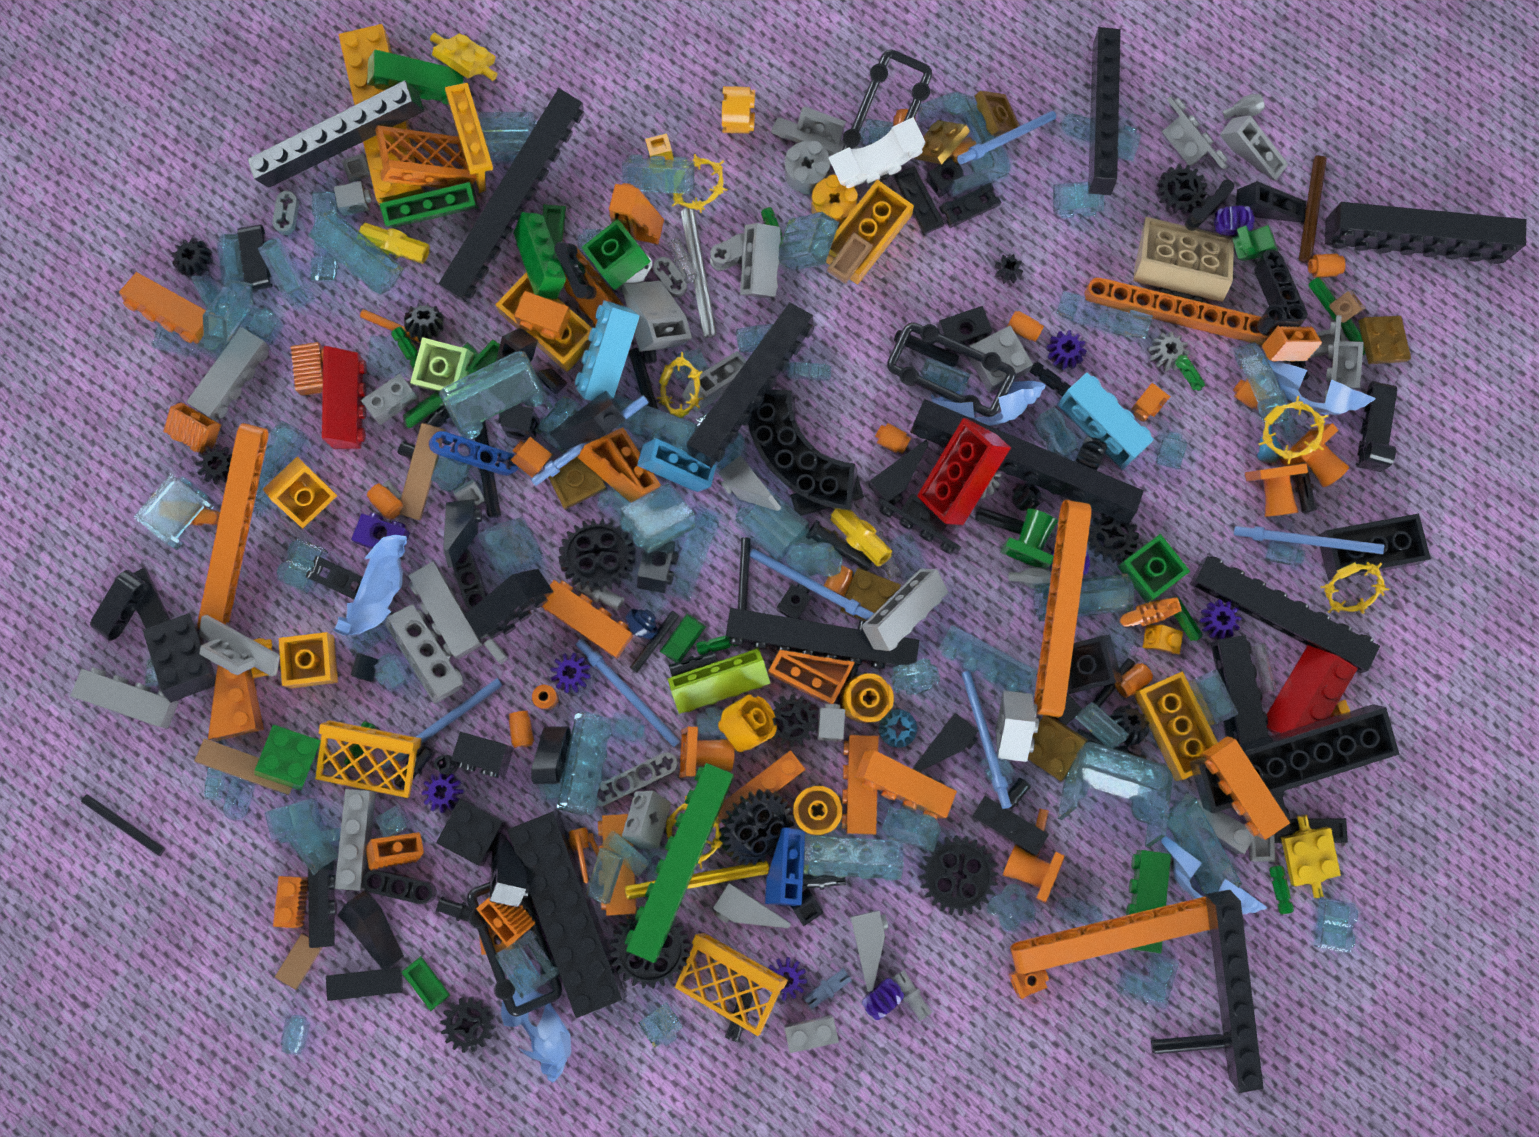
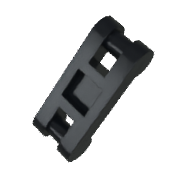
M1228 179L1222 181L1213 197L1208 196L1200 204L1201 208L1193 209L1185 222V227L1190 231L1196 230L1226 201L1234 189V183Z
M987 183L981 188L953 201H948L939 207L941 213L945 214L947 218L946 223L949 228L1001 205L1002 202L999 196H995L993 192L994 187L992 183ZM985 196L988 201L982 203L980 198ZM958 208L960 214L955 215L953 210Z
M558 242L555 245V253L575 296L583 299H594L597 295V290L594 286L589 285L586 279L585 268L576 257L577 247L574 244Z
M315 556L313 560L314 565L305 577L354 600L363 577L326 559ZM323 567L330 570L326 578L320 576ZM353 581L358 583L355 592L349 589Z

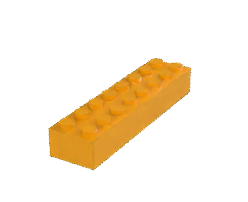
M383 24L338 34L354 105L385 91L376 89L375 86L367 85L368 58L374 49L392 53L389 38ZM408 120L393 127L410 130ZM384 135V138L392 145L396 142L390 135ZM377 136L363 142L378 203L425 193L423 186L382 181L380 173L383 170ZM405 138L414 147L412 138ZM400 144L395 147L405 156L409 153ZM391 152L388 154L389 160L401 161ZM413 155L408 158L413 163H418L417 158Z

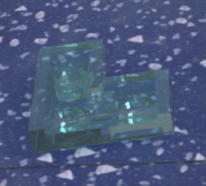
M1154 953L1148 976L1123 969L1117 992L1166 1010L1180 961Z

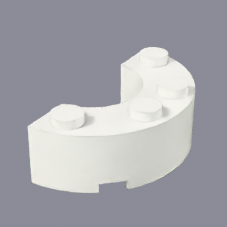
M914 117L893 126L886 136L871 145L859 149H851L849 147L828 158L841 185L846 186V188H851L865 182L871 185L887 173L892 175L902 169L901 165L922 154L925 140Z

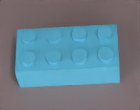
M606 300L603 301L602 305L598 306L596 311V319H598L596 327L592 328L589 334V341L591 343L589 349L584 351L582 357V364H584L582 372H578L575 379L576 389L584 399L592 401L605 391L614 399L640 317L631 308Z
M1088 373L1084 374L1071 386L1057 404L1087 436L1098 438L1106 443L1107 449L1105 454L1121 470H1124L1154 440L1151 437L1150 431L1146 427L1140 426L1134 420L1133 414L1129 410L1123 409L1118 404L1117 398L1112 393H1107L1101 387L1100 381Z

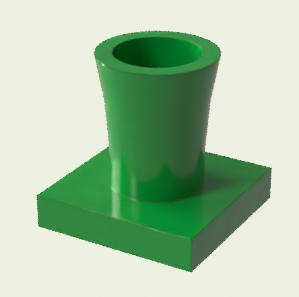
M1027 509L1019 539L1015 540L1009 537L1003 544L1000 553L1030 566L1046 569L1051 565L1054 556L1042 550L1058 520L1045 512Z

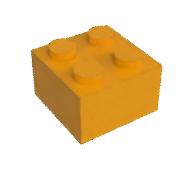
M298 456L262 489L302 529L337 497L336 493Z
M323 632L278 638L282 686L292 689L338 683L334 635Z

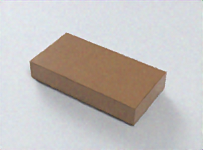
M853 233L829 265L827 272L846 284L871 251L873 245Z
M301 933L275 975V978L297 990L323 947L310 948L309 936Z

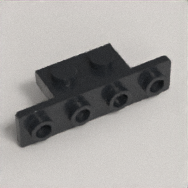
M911 493L902 510L882 498L879 499L877 507L880 508L879 512L888 518L893 516L900 521L899 524L908 530L913 528L918 531L922 539L928 542L933 540L940 545L939 548L945 553L957 555L962 548L942 535L948 524H945L914 494Z
M333 847L308 849L310 948L332 947L335 945L337 901L334 900L336 875H334Z

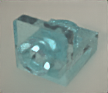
M1124 125L1123 129L1118 128V158L1129 161L1134 160L1142 135L1136 133L1137 128Z
M1169 431L1168 434H1161L1162 442L1156 464L1180 470L1188 444L1182 438V434Z
M611 488L609 491L605 490L597 500V507L602 512L612 502L613 505L611 507L620 515L626 513L630 517L636 510L634 505L614 488Z
M1270 540L1265 559L1275 563L1290 565L1292 569L1297 570L1298 565L1304 561L1305 550H1303L1302 545L1299 543Z
M615 712L608 736L637 743V739L643 738L646 725H642L643 720L640 718Z
M398 806L375 817L383 837L394 836L407 828L406 823L410 821L406 812Z

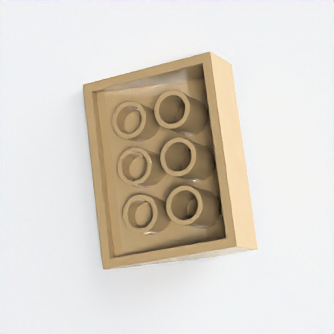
M1145 217L1134 267L1133 281L1223 302L1233 282L1234 243L1232 238L1234 237L1201 229L1190 231L1184 225Z

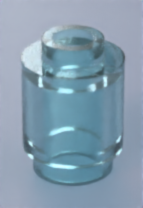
M291 1015L290 1019H285L280 1042L282 1052L298 1055L306 1047L310 1022L306 1021L305 1016Z

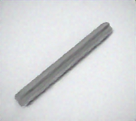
M684 208L681 211L702 332L704 338H713L717 332L694 209Z

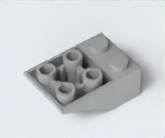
M662 281L621 285L627 307L640 316L635 329V337L640 352L679 347L692 338L685 314Z

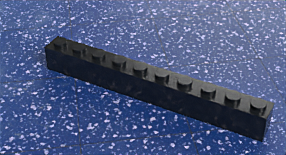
M560 88L557 89L438 283L442 289L464 302L467 298L471 299L474 296L479 279L483 280L489 271L487 266L490 261L498 257L501 251V243L503 240L507 241L513 232L512 225L516 220H519L521 213L525 212L523 207L527 201L531 202L537 192L536 186L539 181L543 182L549 173L547 168L551 162L555 163L561 153L559 149L563 142L567 143L573 133L571 129L574 124H579L585 112L583 111V103Z
M926 399L923 400L910 433L917 435L919 438L929 440L946 448L962 419L966 418L997 434L1011 447L998 470L1005 474L1022 479L1031 485H1036L1048 490L1052 494L1060 495L1071 501L1088 503L1095 512L1103 513L1119 522L1129 524L1137 513L1144 490Z

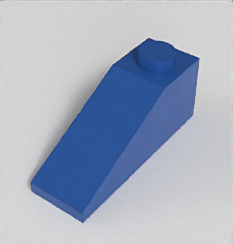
M782 828L766 879L765 904L778 906H797L802 904L805 832L803 830Z

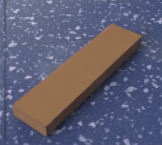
M421 423L400 500L403 503L400 515L416 520L422 519L439 455L430 450L429 440L436 432H446L445 429ZM442 438L436 441L439 443L440 448L442 447Z
M205 738L194 760L195 763L288 796L292 790L291 787L255 776L254 770L259 760L258 757Z

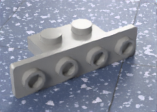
M1169 96L1167 101L1179 114V117L1165 128L1162 133L1185 162L1191 167L1209 152L1222 169H1227L1228 165L1225 162L1228 158L1220 149L1216 151L1213 148V139L1207 132L1201 133L1197 128L1200 126V123L1193 115L1188 116L1185 113L1184 109L1187 107L1180 98L1174 99Z
M803 106L798 124L778 117L771 133L797 143L818 141L827 150L828 154L834 155L843 149L844 143L841 139L846 121Z
M1337 315L1336 321L1331 322L1330 336H1334V345H1329L1328 359H1332V368L1327 367L1326 381L1331 383V380H1334L1351 389L1359 390L1364 342L1340 341L1341 315ZM1325 390L1324 403L1326 401L1328 390Z
M208 615L201 617L199 636L209 642L201 646L200 655L236 675L253 667L272 677L277 675L279 654Z

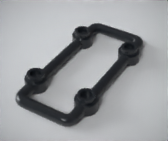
M886 50L882 54L879 63L875 64L870 70L871 82L851 129L846 130L843 135L844 146L842 151L849 147L853 149L859 145L861 141L860 129L879 84L885 82L888 77L887 65L890 59L923 73L921 81L912 88L911 95L913 100L904 121L912 117L915 119L921 102L927 100L930 95V88L928 86L932 78L930 66L896 50ZM889 173L881 176L879 181L888 179L890 177Z
M914 322L906 324L887 361L888 370L892 374L899 376L903 384L907 386L918 385L955 403L973 402L974 414L979 413L985 417H993L999 412L1001 407L998 397L1008 394L1016 376L1015 369L1011 365L1002 362L1001 357L997 353L988 352L985 354L940 334L939 329L933 324L925 326ZM911 332L919 334L921 339L927 344L937 342L981 362L983 367L989 372L999 370L1006 373L991 407L988 408L982 405L980 400L974 395L964 397L921 377L919 372L911 366L905 368L897 366L896 363Z
M490 882L471 889L467 895V903L471 911L468 916V923L471 927L478 930L497 982L494 986V994L498 999L503 1000L508 1013L515 1017L521 1016L558 1000L562 995V985L559 980L560 974L555 960H552L536 918L533 909L534 902L530 891L527 898H522L520 905H523V909H526L532 920L535 921L530 930L543 963L540 967V974L542 978L550 982L553 991L516 1006L512 997L515 993V985L511 980L505 978L487 928L488 923L476 909L479 906L477 897L490 893Z

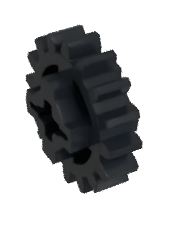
M1178 164L1175 170L1173 167H1169L1167 173H1162L1161 180L1156 185L1159 187L1156 195L1162 196L1159 203L1166 202L1165 209L1174 208V214L1179 209L1183 214H1186L1188 208L1192 212L1193 209L1200 206L1207 195V192L1204 191L1207 183L1201 182L1204 175L1197 176L1198 169L1190 171V165L1182 169L1181 164Z
M1101 513L1100 521L1096 518L1093 519L1094 526L1089 527L1088 541L1090 543L1088 548L1089 550L1095 549V557L1101 554L1103 555L1102 561L1105 562L1110 557L1112 563H1115L1116 557L1124 561L1125 554L1133 555L1132 548H1137L1138 542L1136 540L1139 539V533L1135 532L1137 530L1136 524L1130 525V523L1119 522L1110 516L1106 517L1103 513ZM1123 527L1127 533L1123 532L1121 528ZM1098 540L1103 542L1104 547L1099 544Z
M791 694L790 700H786L784 696H781L782 703L773 702L775 710H773L775 714L773 725H776L777 719L782 722L784 729L781 733L777 728L772 739L781 738L782 746L786 741H789L790 747H793L795 741L801 746L803 745V738L811 739L808 734L809 732H816L812 724L818 723V719L812 718V716L817 711L809 710L810 701L806 704L802 703L803 696L798 701L795 700L794 694ZM794 705L792 710L787 712L780 711L785 706ZM801 709L806 712L808 722L802 720L800 715ZM795 715L796 721L799 724H793L792 727H789L788 721L785 718ZM800 729L804 731L799 736L790 737L791 733L795 730Z
M474 996L469 997L468 1002H466L464 997L459 998V1005L452 1002L450 1004L452 1011L445 1010L443 1012L447 1019L440 1021V1024L446 1025V1029L441 1031V1034H448L445 1043L454 1042L453 1050L462 1046V1053L467 1052L468 1047L471 1048L472 1052H475L477 1044L484 1047L486 1045L484 1038L491 1039L493 1037L489 1030L496 1028V1025L490 1023V1020L495 1018V1015L488 1014L491 1006L489 1005L484 1008L482 1006L483 999L474 1003ZM471 1008L477 1010L481 1015L477 1016L472 1013ZM459 1011L457 1022L452 1024L454 1015ZM466 1018L468 1022L478 1021L472 1027H470V1031L468 1027L458 1028L460 1025L466 1022ZM484 1025L482 1034L477 1038L479 1026ZM458 1033L464 1036L465 1041L458 1038L455 1034Z

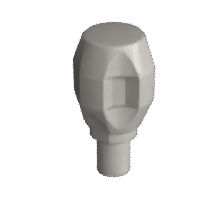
M1261 94L1244 96L1233 107L1222 111L1224 119L1233 116L1242 117L1250 115L1252 117L1259 114L1265 109L1263 97Z
M1031 567L1021 572H1009L1008 581L1020 582V584H1024L1032 589H1043L1050 586L1051 571L1042 567Z

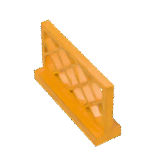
M468 83L445 87L470 175L476 174L479 193L485 192V171L493 170V165Z
M332 720L320 724L319 734L322 735L315 775L316 780L405 798L410 797L417 749L420 748L422 738ZM328 738L336 740L341 747L334 754L327 747ZM352 744H359L364 751V754L357 759L348 749ZM376 748L382 749L388 757L380 764L371 753ZM342 751L351 761L343 769L335 758ZM399 753L409 754L408 765L404 768H401L394 758ZM365 756L369 758L374 766L367 773L364 772L358 763ZM389 760L398 771L390 778L381 768ZM328 761H331L338 771L333 776L323 774L324 764ZM352 765L361 776L357 780H350L345 773V770ZM375 770L378 771L384 780L380 785L373 784L368 777ZM399 774L405 781L404 790L396 789L391 782Z
M706 933L695 934L692 941L694 945L686 961L687 965L683 967L674 988L756 1036L761 1035L781 989H784L788 979ZM698 951L706 954L709 965L698 968L695 959ZM715 965H725L729 977L719 980ZM710 968L714 982L703 985L699 971ZM694 973L698 988L690 989L683 985L687 975ZM739 976L746 977L750 989L739 992L735 978ZM731 980L735 994L724 997L720 983ZM715 985L719 999L712 1002L707 999L704 988ZM765 988L772 992L767 1003L760 1004L757 989ZM752 992L756 1006L745 1010L741 995ZM736 997L740 1012L733 1014L728 1011L725 1000ZM757 1009L760 1018L757 1027L749 1023L746 1012Z

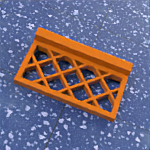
M377 125L375 131L383 170L380 173L382 181L435 188H447L468 182L473 185L476 181V174L470 175L459 137ZM384 135H390L396 142L392 145L384 138ZM405 138H412L418 145L413 147ZM426 141H433L439 148L434 150ZM398 144L409 151L406 156L395 148ZM448 144H457L459 152L456 153ZM420 147H422V148L425 149L431 156H430L429 158H425V157H424L419 151H417V150H418ZM442 149L452 157L449 162L439 154ZM391 152L401 161L389 160L388 154ZM413 155L422 164L413 163L408 158ZM435 158L444 167L435 166L430 161ZM454 161L458 162L463 169L455 168L452 163Z

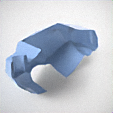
M1263 361L1262 367L1277 377L1279 391L1283 398L1296 402L1297 396H1299V401H1303V403L1309 405L1317 413L1339 415L1348 410H1357L1365 407L1376 399L1331 380L1325 403L1309 401L1302 397L1298 391L1307 370L1277 361Z
M1036 381L1013 382L1008 394L998 397L1002 411L993 417L974 418L973 402L955 403L942 396L935 398L933 394L931 399L932 402L991 426L1013 420L1022 414L1028 404H1033L1040 397L1046 385Z
M392 535L383 537L364 558L370 559L354 602L347 603V617H338L337 625L333 631L343 636L360 634L382 623L391 613L387 608L403 583V569L400 557L406 551L404 547L407 543L406 536Z
M1163 835L1161 843L1173 859L1172 870L1174 879L1195 899L1203 897L1191 887L1189 881L1202 862L1190 855L1189 851ZM1225 879L1219 891L1230 889L1241 900L1243 914L1256 913L1267 908L1231 880L1229 882Z
M523 965L513 971L509 978L515 985V993L512 997L516 1006L543 995L529 986L528 983L532 976ZM502 1001L501 1016L504 1026L516 1027L522 1025L530 1036L533 1052L518 1049L528 1057L540 1061L542 1073L546 1074L548 1080L554 1083L563 1073L567 1059L571 1055V1038L567 1028L551 1003L545 1005L538 1026L535 1027L531 1025L528 1019L529 1012L517 1017L512 1016L508 1013Z

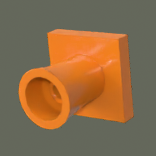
M1333 423L1324 425L1322 440L1319 444L1324 448L1323 451L1318 448L1307 455L1292 458L1289 464L1306 462L1322 487L1331 485L1349 469V465L1337 457L1325 444L1338 431ZM1318 427L1310 429L1289 451L1301 452L1309 447L1304 442L1306 441L1310 444L1312 440L1316 439L1319 433ZM1279 458L1285 466H1288V459Z
M1307 463L1244 472L1246 482L1263 479L1265 517L1299 512L1292 491L1290 475L1308 473Z
M688 726L681 730L679 778L695 777L696 767H704L706 763L725 771H732L734 746L728 739L697 740L698 727Z
M1015 844L1002 876L1017 879L1040 888L1036 900L1046 904L1065 855L1055 852L1051 863L1028 853Z

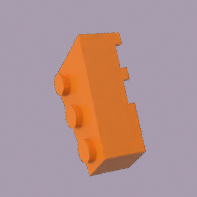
M623 183L622 185L615 184L609 206L611 222L618 218L634 240L658 245L664 218L638 188L628 183Z
M623 427L584 445L578 456L583 463L633 506L653 497L661 486L654 473L637 466L640 452Z
M779 650L768 674L824 704H834L855 662Z
M218 665L208 740L217 742L264 730L254 678L252 679L250 669L236 675Z

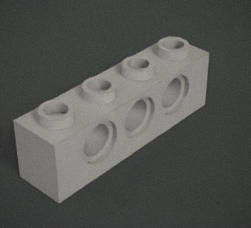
M411 604L388 616L385 626L433 703L436 704L459 691L463 685V678L458 669H453L450 664V657L445 649H441L438 645V638L432 629L429 630L424 623L425 617L419 609L416 610L414 605ZM411 629L416 630L419 636H410L407 631ZM427 649L432 655L425 657L420 653V650ZM440 669L443 671L444 676H435L432 670Z

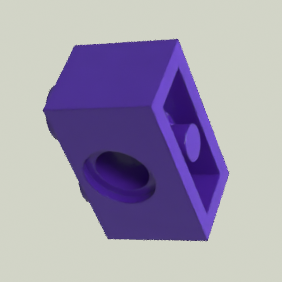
M370 512L368 516L361 513L351 540L356 544L373 549L381 540L377 539V534L382 529L387 530L385 537L400 535L406 536L407 540L410 532L405 529V524L392 520L391 523L383 521L384 517Z

